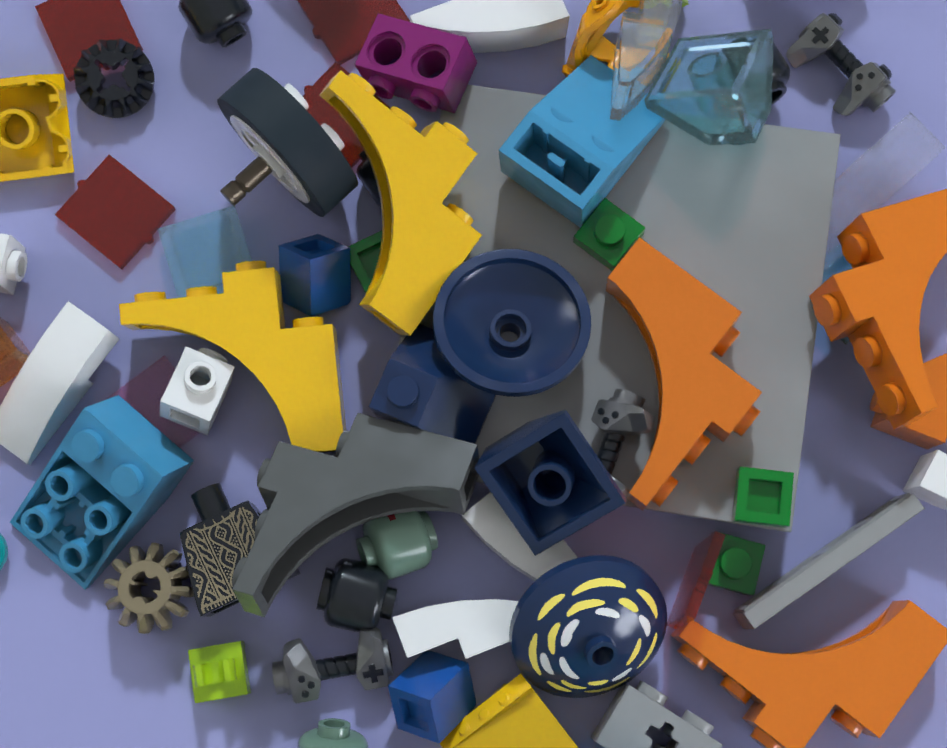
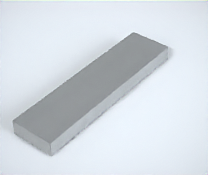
M907 493L892 498L734 610L735 613L733 615L743 629H756L925 508L914 493Z

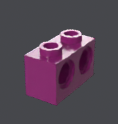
M378 13L354 65L362 78L373 86L376 96L384 99H392L393 96L410 100L416 107L428 112H436L437 109L455 113L477 65V60L466 37ZM399 58L393 64L387 65L393 59ZM444 70L439 76L430 78L433 73Z

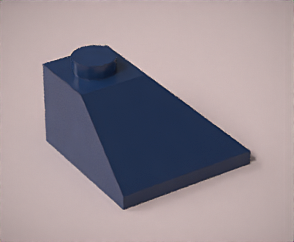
M419 324L411 336L406 335L390 357L368 407L380 419L476 444L496 395L473 387L454 373L440 354L434 337V330Z
M566 410L529 421L485 448L474 467L535 556L626 504L627 501Z

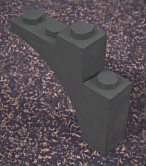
M357 413L350 431L344 430L336 447V457L279 441L271 459L267 458L263 461L257 476V487L267 509L260 514L257 520L255 541L248 556L242 557L239 560L233 573L232 590L244 611L265 617L274 598L295 570L316 550L351 528L376 518L412 511H442L464 515L479 474L474 469L479 460L478 445Z

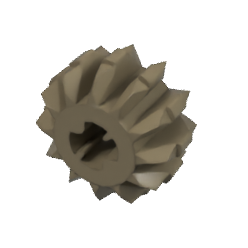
M151 543L147 554H145L140 546H132L129 548L131 565L122 559H115L112 562V566L121 576L119 580L110 578L105 579L103 583L107 589L118 590V595L106 602L107 609L116 610L125 607L119 616L118 623L123 627H128L137 620L139 633H150L154 621L162 631H167L172 628L170 612L179 617H186L189 613L188 608L179 602L180 597H194L192 587L182 586V581L190 578L187 566L176 569L181 561L182 553L173 549L164 556L163 545L159 543ZM146 577L160 581V590H153L158 595L156 599L142 596L141 586H148L144 582Z

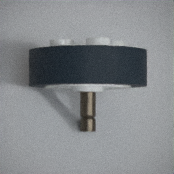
M252 68L217 99L219 108L229 124L256 156V159L235 177V180H231L220 190L222 195L233 206L246 196V192L250 193L269 174H272L305 207L320 217H324L358 186L357 177L341 152L345 147L343 141L326 123H323L321 126L307 111L309 108L307 101L291 84L287 83L283 87L264 71Z

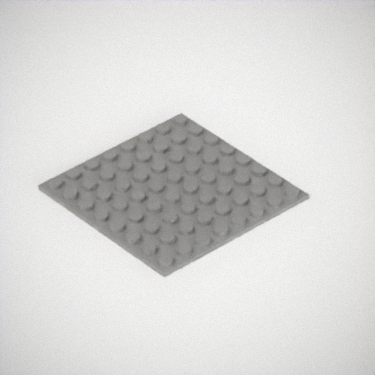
M467 85L456 112L451 113L441 110L439 121L442 125L444 122H447L460 129L469 139L467 145L478 153L442 202L446 207L449 203H452L468 213L474 220L471 227L482 234L463 263L479 254L499 249L527 250L546 256L565 268L575 278L587 298L591 313V334L587 349L579 365L565 380L546 391L529 396L507 397L496 395L476 442L479 459L486 447L525 423L562 410L568 412L597 455L605 434L604 430L591 421L597 402L600 399L609 400V398L613 397L615 389H623L643 397L645 402L642 408L654 416L653 429L650 433L626 436L617 462H615L616 465L612 476L631 490L647 464L654 444L658 423V385L648 347L627 311L612 295L606 292L607 277L612 271L573 242V237L580 227L502 173L500 168L498 150L527 113L546 95ZM671 112L606 196V199L645 227V232L641 239L742 312L734 325V328L741 332L723 357H720L715 352L712 355L762 392L753 404L761 412L742 437L732 431L725 441L722 442L706 430L703 434L711 439L710 443L693 465L685 459L682 460L671 474L679 483L660 507L651 501L645 508L646 510L792 532L818 322L809 296L822 285L841 134ZM435 302L419 323L433 329ZM510 331L501 334V337L508 342L518 339V336ZM400 335L399 345L406 335ZM741 466L794 473L789 527L782 528L732 522L737 468ZM479 476L477 482L484 483ZM627 499V501H626V504L622 505V506H628V507L638 508L636 505H634V504H633L632 502H630L628 499Z

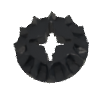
M121 38L117 40L99 39L90 48L82 50L81 57L73 68L75 89L79 97L89 109L105 117L122 118L130 116L142 109L153 93L155 77L149 59L139 47ZM126 63L122 77L130 91L128 92L123 87L119 88L114 84L109 86L108 89H103L102 85L106 79L98 66L101 64L105 68L108 66L110 69L116 70L119 66L123 67Z

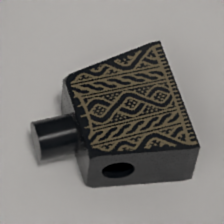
M220 483L209 485L191 495L202 522L180 532V539L197 609L200 616L211 617L240 603L232 590L233 573L239 560L242 557L248 556L254 544L255 527L261 514L256 505L250 501L242 502L231 508ZM297 568L288 579L299 575V569Z

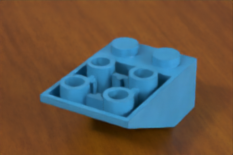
M590 55L527 113L498 151L501 172L581 228L669 117L672 110Z
M119 395L83 408L9 523L86 590L170 497L194 460Z

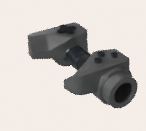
M820 14L800 33L799 39L787 50V59L794 68H798L825 54L848 78L833 109L841 115L847 116L852 114L862 104L864 107L868 106L875 112L896 92L890 85L891 81L889 79L892 75L890 69L884 64L879 66L874 62L863 65L839 40L844 29L840 26L842 20L837 14Z
M615 389L613 397L609 398V400H598L591 421L605 431L597 456L623 495L627 497L630 489L612 476L616 465L615 462H617L626 436L650 433L653 429L654 416L642 408L645 402L643 397L627 390Z
M377 627L360 630L357 653L315 660L303 641L298 638L284 645L282 661L272 663L276 693L292 694L295 703L317 700L322 680L356 674L364 689L371 690L387 687L389 685V676L394 675L388 639L382 640L381 631Z

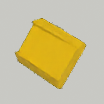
M37 74L0 79V182L73 173L74 164L64 74Z
M521 673L509 683L503 684L493 692L491 697L466 715L440 743L442 748H578Z

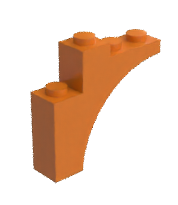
M947 189L861 213L837 236L842 246L843 255L853 269L832 275L809 296L813 304L815 317L824 327L830 341L833 342L845 337L849 338L853 346L854 356L857 362L864 368L876 393L878 405L887 415L893 430L910 425L939 407L924 369L920 348L919 325L924 292L930 276L939 261L947 253Z
M639 237L607 277L606 292L620 303L638 327L648 347L657 379L659 408L654 444L642 474L627 496L630 502L644 511L651 501L660 507L679 483L671 474L682 460L685 459L693 465L707 447L711 439L703 434L706 430L722 442L725 441L732 431L742 437L761 412L753 404L762 392L712 355L715 352L720 357H723L741 332L734 328V325L742 312Z
M910 600L892 601L878 618L856 634L840 642L804 652L769 653L747 648L714 634L693 619H683L671 634L674 639L681 643L677 652L684 659L701 671L707 665L724 677L719 685L741 703L746 705L750 698L754 701L742 719L755 728L750 737L763 748H804L831 709L834 710V713L830 719L853 737L858 738L862 732L865 735L881 738L947 644V628Z

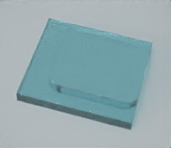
M235 206L158 228L178 298L186 297V289L203 286L217 287L218 294L224 293L222 272L236 271L235 264L252 261Z

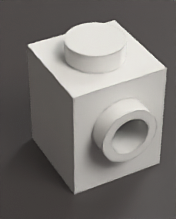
M186 346L160 400L159 416L208 436L232 382L235 366L228 364L227 359L214 350L200 348L197 351Z

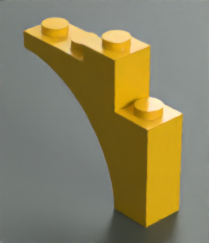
M340 70L329 81L320 93V96L339 113L360 141L377 181L382 209V241L379 259L373 279L359 305L397 334L411 336L436 301L445 280L463 263L482 236V234L471 227L474 220L468 213L452 203H449L447 207L442 204L478 153L467 145L469 142L468 137L450 123L444 122L442 125L435 121L424 127L421 133L415 130L417 126L415 120L402 109L396 106H392L389 109L374 97L375 89L364 78L355 73H350L348 76Z
M265 261L235 264L236 271L222 272L224 293L220 294L217 293V287L203 286L186 289V297L166 299L165 292H144L134 295L135 302L119 304L121 325L129 329L166 330L193 335L212 342L232 354L253 372L272 397L286 425L291 445L320 453L336 451L342 432L347 430L337 330L333 324H324L323 317L297 318L292 320L293 328H285L281 277L274 267L267 268Z

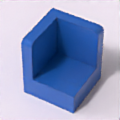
M321 234L278 245L283 303L311 317L350 303V247Z
M433 651L422 653L388 685L397 728L439 744L476 706L469 663Z

